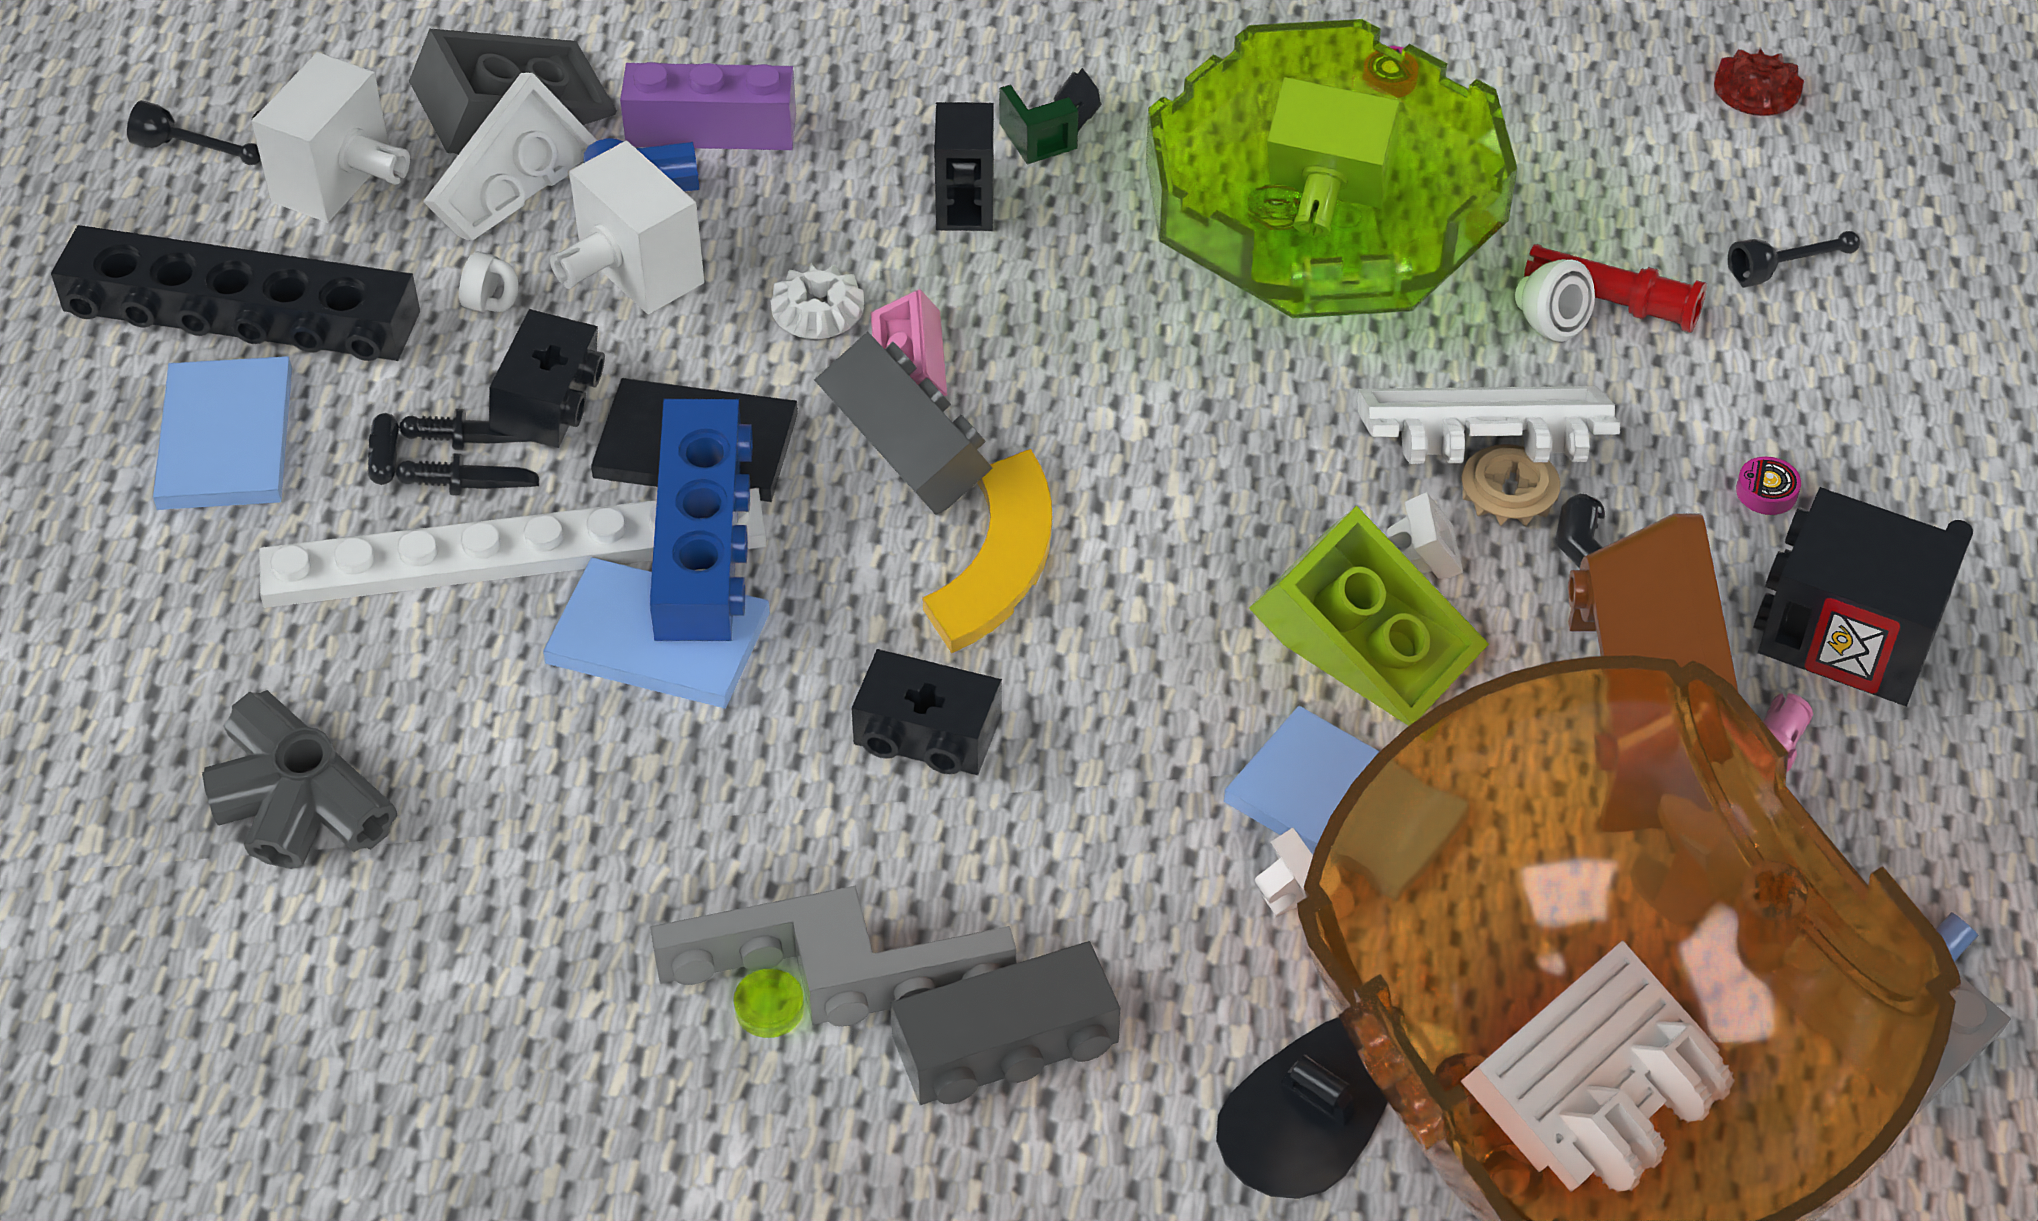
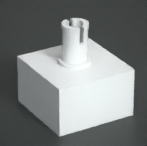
M319 52L313 55L251 121L271 202L327 223L371 175L396 185L401 182L400 177L405 178L409 169V152L401 147L396 148L389 145L375 72Z
M627 140L569 171L579 242L550 256L551 268L560 283L564 282V287L571 289L580 281L601 271L649 315L704 284L696 202Z

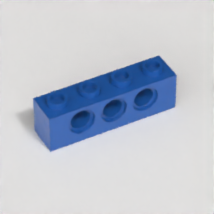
M664 399L650 591V611L654 641H732L733 616H744L745 578L735 577V563H747L748 556L747 525H737L738 512H749L750 475L740 474V463L752 462L753 435L752 424H741L739 399Z

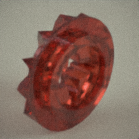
M1761 48L1755 54L1738 49L1733 57L1722 58L1714 76V88L1722 101L1740 112L1757 116L1777 115L1790 110L1799 102L1804 85V80L1798 75V65L1784 63L1782 53L1774 56L1766 55ZM1767 79H1769V83H1767V82L1764 83V82L1762 81V80H1767Z

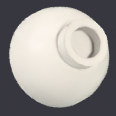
M1564 259L1544 264L1530 276L1524 277L1516 288L1515 300L1517 306L1523 310L1525 318L1534 330L1546 338L1564 342L1576 336L1587 324L1595 302L1594 283L1589 270L1581 262Z

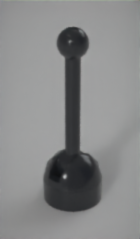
M140 100L134 105L127 123V138L132 144L154 148L163 143H168L172 138L238 156L247 165H255L261 161L256 144L247 143L241 146L177 128L170 112L158 104Z
M1845 231L1839 235L1838 239L1776 251L1774 247L1764 240L1748 239L1738 241L1729 248L1728 268L1742 288L1759 285L1772 277L1780 262L1837 250L1844 253H1854L1860 246V238L1853 231ZM1746 271L1750 272L1749 277H1744L1743 274Z

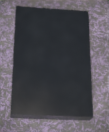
M621 378L591 464L594 479L658 487L664 399H739L741 424H752L753 435L752 462H741L740 474L750 475V489L759 488L760 501L772 502L798 415L796 400Z

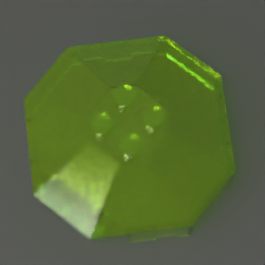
M1363 19L1249 25L1235 36L1234 50L1222 59L1213 54L1185 78L1184 92L1171 101L1163 96L1148 108L1146 166L1159 241L1291 318L1413 311L1509 221L1518 168L1497 91L1478 79H1475L1469 85V89L1446 77L1448 65L1446 62L1411 44L1403 48L1401 54L1380 43L1381 28ZM1284 77L1399 101L1398 149L1382 209L1337 199L1330 225L1331 230L1327 236L1318 237L1314 235L1316 229L1314 220L1317 212L1314 213L1308 235L1298 231L1294 226L1286 229H1268V225L1258 211L1255 210L1266 205H1284L1298 211L1303 194L1301 191L1273 186L1270 183L1267 140ZM1261 218L1262 221H1256L1255 219Z

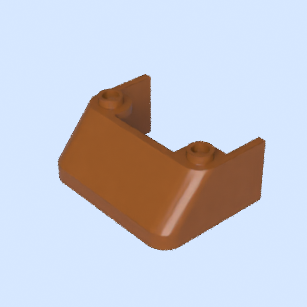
M1673 513L1583 557L1580 570H1571L1569 574L1568 596L1571 607L1568 620L1569 631H1597L1609 704L1605 725H1596L1593 734L1594 761L1596 766L1606 767L1608 779L1599 816L1601 829L1666 828L1658 812V803L1665 790L1691 796L1701 806L1713 809L1716 798L1704 788L1698 765L1701 759L1705 757L1715 756L1728 759L1737 729L1739 715L1738 687L1705 520L1701 513Z

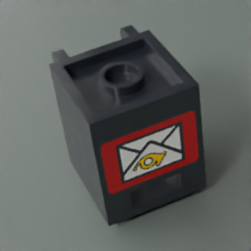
M1819 487L1810 510L1798 507L1794 514L1785 539V544L1793 546L1792 551L1785 549L1784 553L1778 551L1769 572L1765 588L1774 590L1776 593L1773 595L1766 592L1754 622L1753 628L1764 632L1758 653L1907 707L1973 535L1972 526L1962 520H1953L1944 530Z

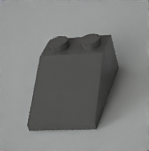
M430 28L409 79L410 85L446 152L458 155L521 73H533L582 125L614 116L617 112L577 41Z

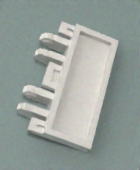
M1597 386L1358 389V414L1371 436L1399 437V431H1401L1403 455L1409 464H1424L1426 455H1442L1448 463H1463L1465 453L1464 430H1466L1469 436L1522 435L1523 430L1525 453L1533 462H1548L1550 453H1564L1571 462H1587L1590 448L1588 430L1593 435L1620 434V422L1614 417L1615 404Z
M1622 940L1462 1079L1461 1082L1539 1172L1546 1166H1549L1571 1192L1594 1173L1597 1177L1600 1176L1603 1179V1184H1607L1609 1189L1613 1188L1618 1193L1628 1189L1632 1191L1640 1183L1639 1179L1645 1169L1650 1167L1654 1169L1662 1161L1661 1157L1667 1149L1663 1143L1665 1140L1660 1137V1132L1658 1133L1654 1130V1125L1650 1122L1649 1118L1663 1104L1667 1108H1672L1673 1114L1678 1115L1680 1120L1684 1119L1687 1123L1697 1120L1702 1121L1709 1114V1109L1714 1100H1723L1730 1093V1088L1735 1080L1732 1078L1733 1072H1730L1728 1069L1729 1065H1724L1722 1057L1717 1053L1720 1049Z

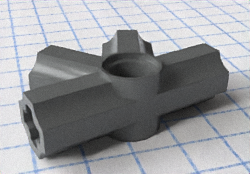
M268 690L261 693L248 692L232 705V712L223 726L227 735L249 756L204 767L202 776L211 813L218 826L256 816L244 842V847L249 856L257 858L266 864L288 869L303 866L321 823L353 852L363 848L371 850L388 836L389 828L398 816L394 805L335 752L331 741L324 732L305 725Z

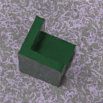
M1011 84L999 88V124L1027 165L1078 149V109L1069 97L1027 109Z

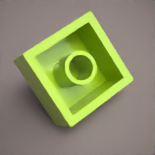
M1284 77L1267 146L1271 185L1303 192L1297 217L1294 219V228L1309 235L1314 213L1317 212L1314 220V226H1316L1314 235L1318 237L1329 235L1337 199L1382 209L1398 149V100Z

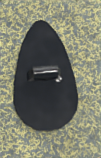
M1376 1006L1352 1011L1324 1022L1293 1041L1256 1068L1229 1094L1218 1114L1216 1142L1225 1165L1244 1185L1270 1197L1300 1199L1325 1192L1346 1176L1367 1146L1388 1105L1397 1082L1404 1050V1031L1401 1016L1389 1007Z

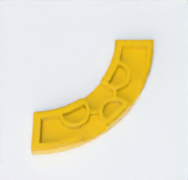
M1031 449L990 464L992 469L977 482L984 494L990 514L989 529L979 553L972 563L954 580L939 590L922 597L923 611L951 653L973 644L1007 620L1014 613L1015 606L1025 597L1032 585H1036L1045 567L1050 550L1052 532V500L1042 467Z

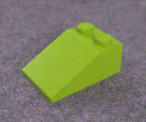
M1355 506L1327 529L1249 607L1284 646L1410 727L1417 722L1489 645L1358 506Z

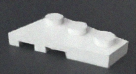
M521 73L423 202L457 236L466 240H474L523 207L525 200L546 186H553L567 177V172L583 161L584 152L588 146L598 140L533 73Z

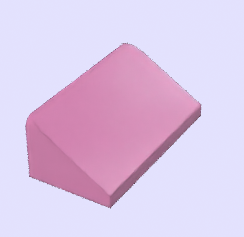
M919 289L871 312L872 336L884 349L891 342H894L917 367L909 375L916 384L919 385L925 378H928L944 396H947L940 310Z

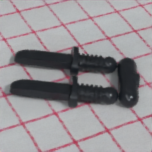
M455 409L453 419H450V417L444 419L442 416L441 419H438V416H435V419H432V416L418 418L410 415L403 418L399 425L397 419L392 414L382 413L374 417L372 421L371 434L369 435L367 471L370 480L376 484H388L393 480L396 472L398 480L407 485L415 482L418 485L425 483L427 486L428 483H431V486H434V483H437V486L441 484L447 486L449 484L450 495H460L462 488L493 489L539 486L538 474L527 468L463 465V455L458 453L452 454L450 464L447 462L441 464L439 461L438 464H435V461H432L431 464H429V461L415 463L407 460L398 464L396 469L399 429L401 434L408 439H415L417 437H422V440L434 438L436 441L437 438H440V441H443L444 438H446V441L452 439V448L454 450H463L464 443L532 442L489 431V421L466 420L465 409Z

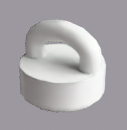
M479 251L471 254L466 261L460 280L459 301L462 307L482 313L485 310L494 312L507 311L515 303L519 289L518 277L513 267L509 263L499 260L495 255ZM499 275H501L504 281L503 294L499 299L493 298L492 296L498 285Z

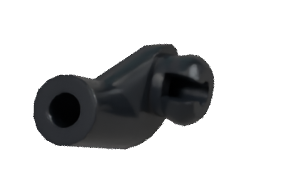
M1581 493L1570 497L1562 505L1555 538L1558 547L1579 569L1583 557L1603 548L1593 537L1595 529L1598 528V518H1605L1604 506L1600 500Z

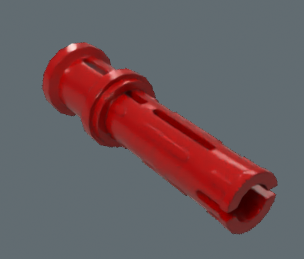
M1534 244L1529 253L1531 257H1534L1533 261L1527 260L1524 277L1530 276L1535 270L1549 262L1562 259L1579 261L1586 266L1592 276L1596 298L1628 306L1629 313H1632L1635 318L1644 319L1647 315L1679 323L1681 324V330L1692 333L1706 296V282L1696 280L1693 285L1659 276V270L1651 267L1647 269L1642 268L1639 273L1544 248L1539 244Z

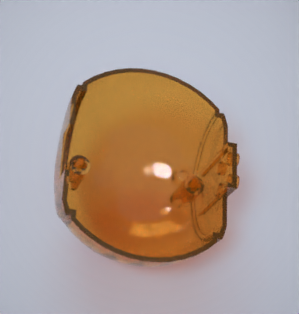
M1634 655L1591 656L1554 661L1521 669L1474 686L1438 705L1405 728L1372 759L1351 784L1332 813L1314 850L1304 884L1306 898L1297 903L1301 927L1321 982L1345 1030L1357 1049L1366 1070L1381 1089L1409 1134L1438 1174L1461 1202L1480 1221H1816L1850 1195L1885 1160L1909 1128L1934 1080L1949 1039L1956 1003L1953 997L1958 993L1961 986L1959 971L1945 940L1883 866L1870 874L1869 885H1867L1786 787L1788 751L1732 684L1694 660L1680 667L1672 659ZM1623 940L1720 1049L1717 1053L1722 1057L1723 1064L1729 1065L1728 1069L1730 1072H1733L1732 1078L1735 1082L1730 1088V1093L1723 1100H1714L1709 1109V1114L1702 1121L1697 1120L1687 1123L1684 1119L1680 1120L1678 1115L1673 1114V1109L1667 1108L1665 1104L1649 1118L1650 1122L1654 1125V1130L1658 1133L1660 1132V1137L1665 1140L1663 1143L1667 1149L1661 1157L1662 1161L1654 1169L1652 1167L1645 1169L1639 1179L1640 1183L1632 1191L1628 1189L1617 1193L1615 1189H1609L1607 1184H1603V1179L1600 1176L1597 1177L1592 1173L1580 1186L1571 1192L1549 1166H1546L1539 1172L1463 1085L1461 1080Z

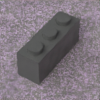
M867 331L816 377L814 381L933 513L937 515L953 505L992 469L991 465L977 450L986 441L963 415H960L952 422L943 413L951 404L928 378H925L919 385L916 384L909 375L917 367L894 342H891L884 349Z
M1090 941L890 1002L892 1037L919 1105L936 1100L943 1104L958 1103L970 1097L980 1086L1006 1079L1011 1083L1024 1082L1038 1075L1046 1065L1071 1057L1078 1062L1090 1061L1103 1055L1112 1044L1119 1042L1121 1008Z

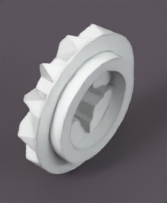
M812 263L805 273L789 270L786 281L774 283L773 297L770 300L771 312L776 323L785 331L808 339L830 338L846 332L859 321L864 310V292L858 288L855 275H841L836 265L829 267L825 271L817 270ZM807 293L809 295L813 294L818 298L827 295L828 304L816 298L807 301Z

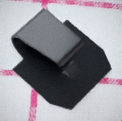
M1083 68L1078 73L1072 72L1054 96V101L1069 97L1075 107H1077L1078 132L1102 105L1099 89Z

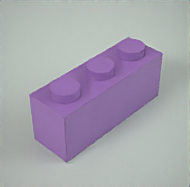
M656 62L626 63L620 103L625 141L627 140L632 146L653 147L693 142L694 148L793 150L796 121L793 66H772L767 64L720 65L711 63L668 64Z

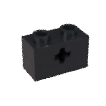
M936 102L934 142L936 230L993 231L994 103Z
M529 309L489 387V431L559 448L569 426L578 427L581 422L586 405L585 390L587 386L596 388L602 376L605 354L597 351L598 326Z
M877 649L851 708L853 742L855 745L863 746L867 752L879 758L890 759L898 755L926 762L930 768L943 774H956L962 771L979 775L1002 716V679Z

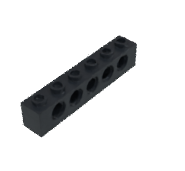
M77 225L51 272L62 310L82 319H93L97 316L124 320L142 328L151 325L178 328L195 336L212 333L238 337L250 344H261L264 341L293 345L302 351L310 353L327 350L351 354L364 361H373L377 358L399 361L420 313L413 273Z

